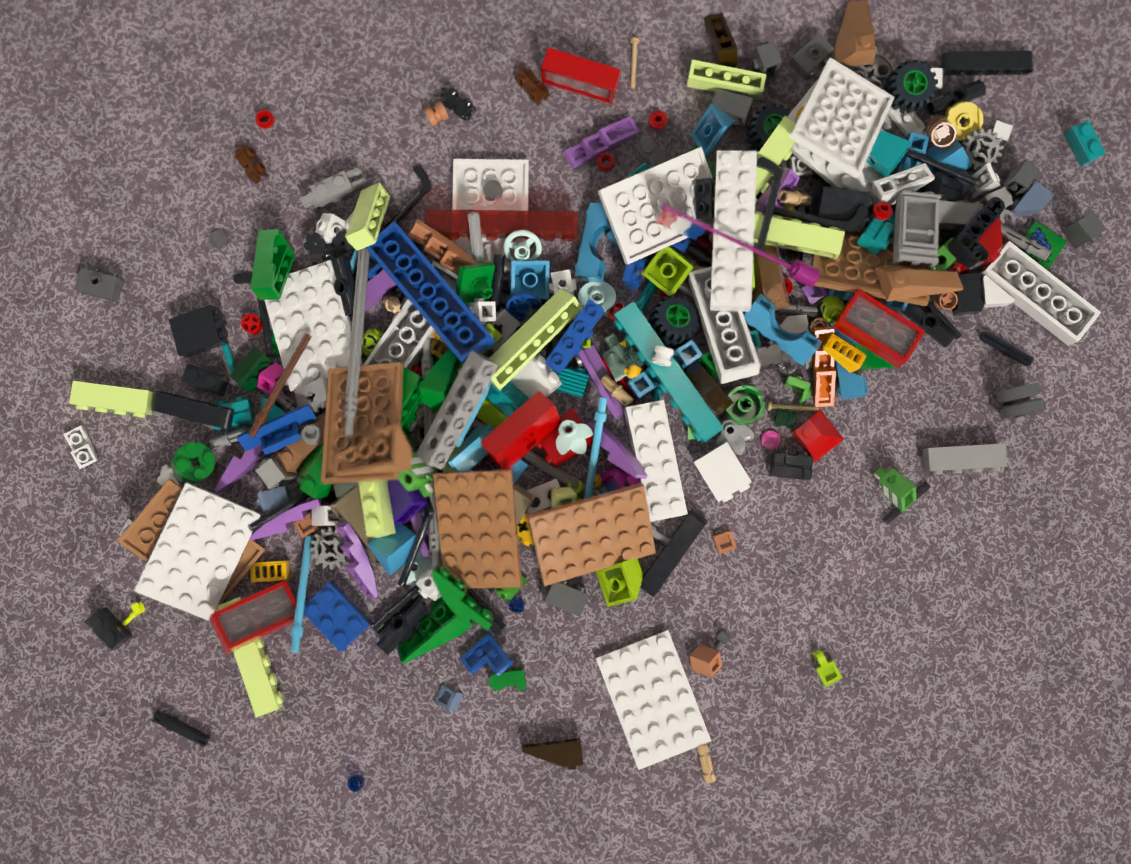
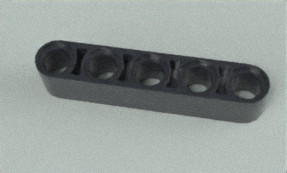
M1032 51L946 52L941 55V68L943 69V76H947V74L948 76H966V74L967 76L984 74L1021 75V73L1022 75H1027L1033 72Z
M154 391L151 408L152 411L223 429H231L235 411L232 408L162 391Z
M693 509L690 510L687 517H685L670 538L669 543L665 545V548H663L653 562L654 564L650 566L643 576L640 586L642 590L652 597L658 593L708 522L706 518Z

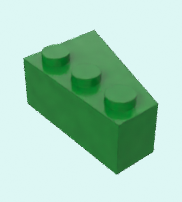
M279 229L258 231L251 289L259 300L281 298L295 258V253Z
M404 367L401 430L404 435L410 437L411 431L409 429L412 421L417 419L415 414L417 407L423 403L421 393H419V384L421 381H424V378Z

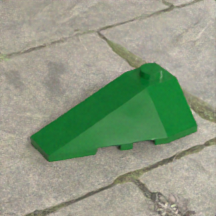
M450 348L427 372L424 381H421L419 384L422 402L437 414L458 376V370H461L462 363Z
M324 441L306 459L296 478L299 489L314 499L327 498L334 485L321 483Z
M442 596L437 598L431 604L434 608L427 616L421 619L420 626L415 630L413 636L410 639L403 640L398 646L397 651L401 663L405 664L459 637L473 625L472 619L467 624L464 623L449 608Z

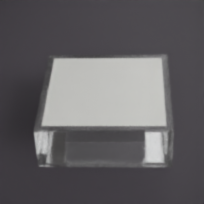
M996 119L991 128V135L998 133L996 139H1002L1000 143L1006 145L1009 142L1014 125Z

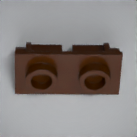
M526 67L523 69L519 68L515 77L517 84L523 88L537 106H540L543 99L547 100L550 97L549 90L541 82L535 84L538 78L531 69Z
M238 144L239 149L234 152L235 158L242 168H245L247 165L249 166L244 171L250 181L256 184L261 181L260 177H269L265 171L266 167L256 157L255 150L250 146Z

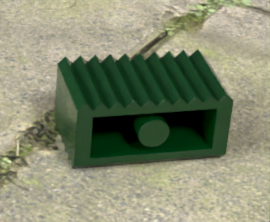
M253 347L230 377L245 390L253 393L258 384L259 373L274 364V362L256 347Z

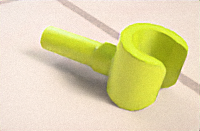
M141 601L130 606L133 612L122 623L124 626L145 611Z

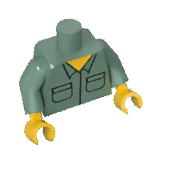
M614 333L604 339L610 350L605 352L603 357L616 382L625 376L628 378L638 377L641 372L640 367L645 362H641L635 354L637 350L634 346L630 347L626 340L620 343Z

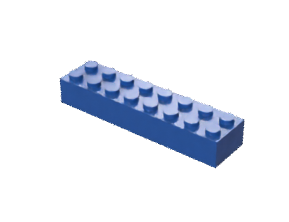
M395 221L378 234L375 244L366 247L373 258L463 365L471 350L482 354L495 343L491 334Z

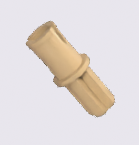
M782 190L778 195L780 202L790 203L792 206L810 205L812 199L810 195L801 194L796 190L793 192Z
M386 295L383 298V304L388 311L394 314L397 311L399 313L402 311L400 301L396 297Z
M605 375L600 380L602 385L612 393L611 397H615L625 408L632 404L634 398L623 389L622 385H617L608 375Z

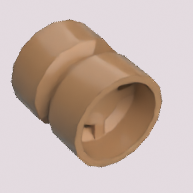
M933 117L926 126L927 135L930 136L931 141L938 147L949 146L956 138V128L947 117Z

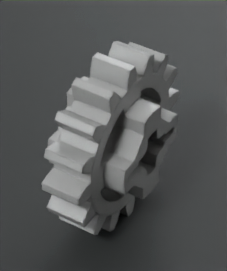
M981 128L978 133L976 130L971 131L972 137L969 135L965 136L967 142H961V145L964 146V150L973 164V170H976L978 166L980 170L987 163H998L996 157H1002L999 150L1004 149V146H999L1002 139H996L998 133L991 135V129H987L984 133V129ZM981 137H986V138H988L990 141H989V142H986V141H984V139L981 138ZM981 146H984L985 149L982 151V153H979L978 150L981 148ZM977 157L982 162H977L973 158Z
M329 527L328 532L322 529V535L315 534L317 540L310 542L314 545V548H310V551H314L315 554L311 558L318 559L317 565L323 563V569H326L329 565L330 570H333L335 565L341 568V562L348 563L347 556L340 548L341 544H344L345 541L337 530L334 532L333 528ZM330 535L336 536L332 541L325 537ZM320 545L322 546V552H321V553H320V551H319V546H320ZM328 545H334L333 549L335 551L328 552L330 549ZM330 556L338 559L333 562L327 561Z

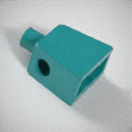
M880 131L866 162L884 178L888 177L908 151L911 142L888 132Z

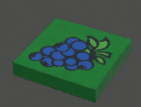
M1036 221L1032 222L1024 237L1032 241L1035 239L1036 243L1052 250L1046 261L1031 253L1027 254L1047 271L1067 242ZM1018 247V248H1019L1020 250H1022L1024 253L1026 252V250H1024V249Z

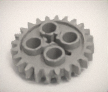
M876 47L873 64L868 65V67L859 65L848 66L847 68L884 90L886 79L898 65L893 66L895 59H888L890 53L883 55L884 49L877 52ZM878 71L884 72L885 75H880Z

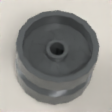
M1039 382L997 392L996 396L999 403L1011 402L1012 404L1000 409L1002 419L1014 416L1016 418L1034 414L1035 411L1046 409L1044 399L1030 400L1031 396L1039 395L1042 392Z

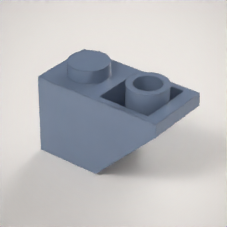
M1036 181L1021 193L1022 196L1019 200L1016 198L1013 201V204L1009 206L1010 211L1014 216L1037 214L1045 208L1054 194Z
M288 486L257 493V504L260 510L263 509V512H270L292 499Z

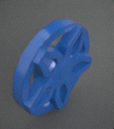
M531 291L512 293L506 302L507 312L518 320H525L530 306L542 307L540 298Z

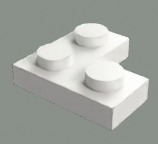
M894 106L890 107L888 115L906 137L910 132L919 134L926 128L915 114L916 112L913 111L907 114V111L900 113V109L895 111L893 109Z

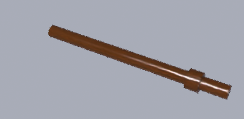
M305 333L260 413H257L254 417V423L247 435L255 438L261 425L266 423L269 411L312 337L311 335Z

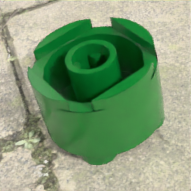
M742 385L734 388L727 394L734 402L724 411V415L728 420L738 425H749L763 414L765 402L757 388L750 385ZM744 401L746 402L745 406L748 408L742 409L740 404Z
M189 442L183 445L171 459L174 477L184 484L186 482L196 484L203 481L212 473L215 466L214 453L207 446L196 442ZM191 460L195 462L194 467L191 466Z

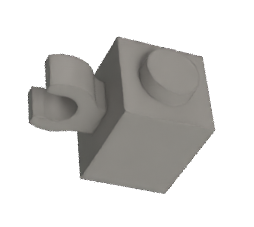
M1005 187L984 196L978 201L984 205L992 197H999L1005 204L1004 211L997 217L1001 220V224L1005 223L1003 216H1006L1009 221L1014 219V214L1006 210V208L1013 204L1010 192Z

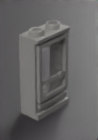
M908 189L902 191L896 197L893 265H897L901 261H910V266L927 263V268L931 269L938 264L941 195H936L933 192L918 193L915 190Z

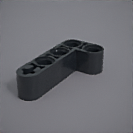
M992 197L981 206L948 244L949 252L968 269L973 270L989 257L987 249L978 242V239L1004 211L1005 204L999 197Z

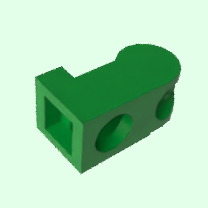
M525 669L505 670L500 676L493 673L489 679V685L496 691L502 690L504 687L516 685L518 686V691L526 690Z

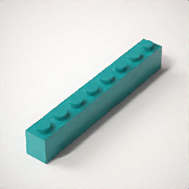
M634 301L614 314L613 318L615 320L613 323L619 331L622 330L626 335L624 339L630 347L634 346L637 350L635 353L637 358L641 362L644 361L646 363L650 376L652 378L656 377L659 381L658 387L663 394L667 393L671 398L669 402L672 407L681 412L680 418L686 426L690 425L693 429L691 433L698 442L704 443L723 430V426L673 356L670 358V367L660 366L651 362L652 358L655 357V346L665 348L666 346Z

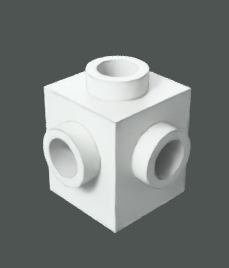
M322 213L320 220L316 224L315 232L325 239V243L331 244L338 232H344L346 221L334 214Z
M570 270L551 273L552 282L549 283L550 294H555L561 288L572 295L574 294L573 290H577L575 278L571 279Z
M476 298L473 303H467L469 310L482 325H487V321H496L495 301L486 302L484 298Z
M429 569L423 572L416 582L420 588L418 592L425 599L429 597L435 601L441 595L435 585L432 571Z

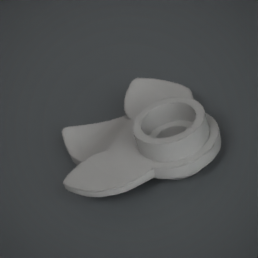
M725 420L721 424L724 429L720 431L719 436L716 438L717 448L728 442L735 454L742 455L745 450V441L753 439L754 434L746 425H738L731 420ZM728 427H733V431L730 433L726 430Z

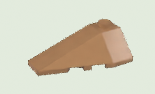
M867 0L849 1L834 47V60L845 67L871 65L874 63L876 47Z
M765 245L764 252L779 259L777 247ZM754 252L755 288L751 294V305L762 294L776 306L775 311L790 307L781 264Z
M887 265L876 267L875 269L886 301L963 290L957 272L904 265Z
M326 412L317 416L316 420L299 427L300 432H302V429L309 424L318 426L321 430L322 438L317 444L309 445L303 439H300L273 452L275 458L287 472L296 473L303 466L306 459L324 441Z
M396 424L379 428L373 436L363 438V442L350 446L335 456L334 476L395 473L411 470L412 449L400 426Z

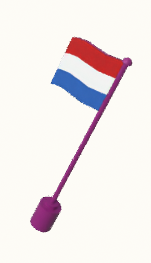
M667 203L661 205L663 212L658 216L657 223L695 241L707 229L787 267L791 279L808 287L814 286L819 278L820 270L803 261L796 260L788 264L668 207Z

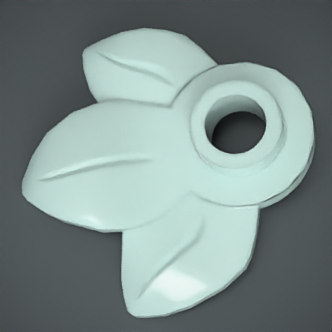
M572 420L563 421L559 426L560 435L556 439L557 449L561 455L565 454L569 449L577 454H584L587 448L585 439L593 435L590 427L586 424H576ZM567 428H572L570 433L565 432Z

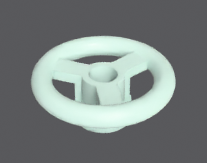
M517 230L509 234L505 239L503 247L504 253L510 261L537 260L542 251L539 238L528 230ZM517 236L529 237L525 242H512ZM533 242H535L536 251L534 255L529 258L530 245ZM509 248L515 249V257L511 254Z

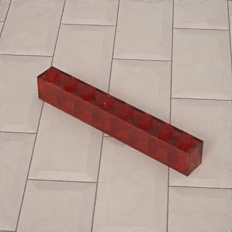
M425 209L424 224L433 228L444 237H448L450 240H459V237H467L468 240H471L468 214L472 212L479 213L482 238H486V240L506 239L509 234L517 230H528L544 241L562 239V241L571 242L574 239H578V212ZM517 236L512 241L517 240V238H524L526 241L529 237Z

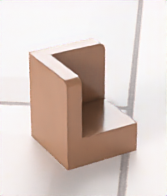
M701 644L690 654L692 670L712 678L722 667L720 651Z

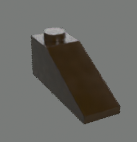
M723 13L705 17L716 64L736 67L737 46Z
M698 360L683 371L695 389L718 415L734 403Z
M581 738L522 745L523 753L564 768L568 767L569 770L579 769L581 765H584Z

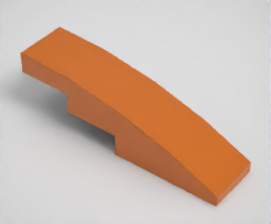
M833 327L813 328V336L822 342L813 354V394L815 407L834 406L835 359L823 349L829 336L834 334Z

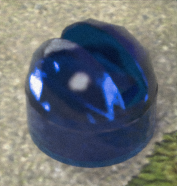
M513 597L509 602L508 609L516 613L523 612L524 600L520 597L519 600H516V597Z
M359 774L353 775L348 779V788L353 792H358L364 787L365 779Z

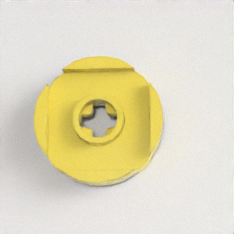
M962 101L946 110L945 117L956 128L957 140L966 141V135L972 137L971 131L976 130L977 132V130L981 129L983 114L975 104ZM963 116L967 119V122H964V126L959 123Z

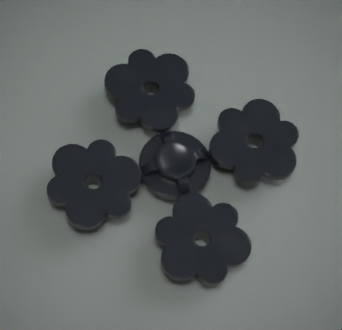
M316 232L311 236H306V242L304 243L305 250L310 251L311 254L323 253V262L339 258L338 253L342 251L343 253H348L349 249L354 247L349 244L344 232H338L336 238L332 240L333 244H335L334 249L325 250L324 244L326 241ZM314 261V262H312V264H311L310 266H308V267H311V266H314V265H317V264H320V263Z

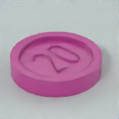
M767 431L762 435L761 443L764 448L773 450L779 446L780 436L775 431Z

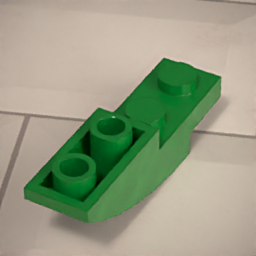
M437 564L432 571V576L440 595L449 608L464 623L467 624L473 619L485 630H488L494 620L491 612L478 606L472 597L465 596L468 590L465 582L459 578L456 579L446 567H440Z

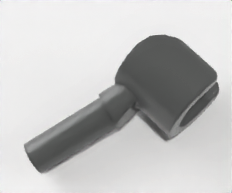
M723 629L715 636L719 640L714 648L717 651L729 639L728 633Z

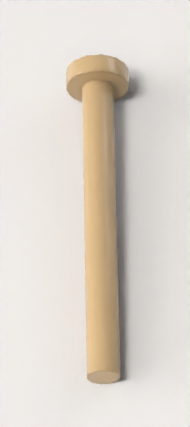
M631 38L633 48L630 88H635L637 44L640 43L639 38Z
M770 401L767 403V411L784 409L817 412L819 410V407L772 404Z

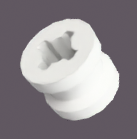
M655 346V357L652 358L651 362L660 366L670 367V358L673 356L674 350Z

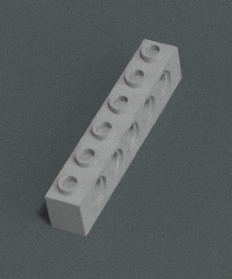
M471 350L416 453L427 465L439 469L444 468L499 366L486 356Z

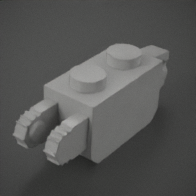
M355 168L348 172L341 171L311 185L308 195L300 198L304 208L313 205L326 208L356 193L355 190L364 186L367 182L364 178L352 183L350 182V179L361 174V169Z

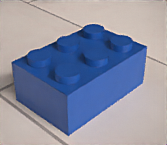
M333 581L328 582L304 606L303 613L340 652L345 651L373 623Z

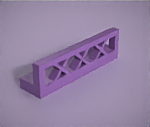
M591 345V348L581 350L578 356L600 397L607 398L606 408L611 417L615 420L623 416V409L625 407L615 397H611L612 393L600 381L605 375H608L611 379L612 377L602 362L594 345Z

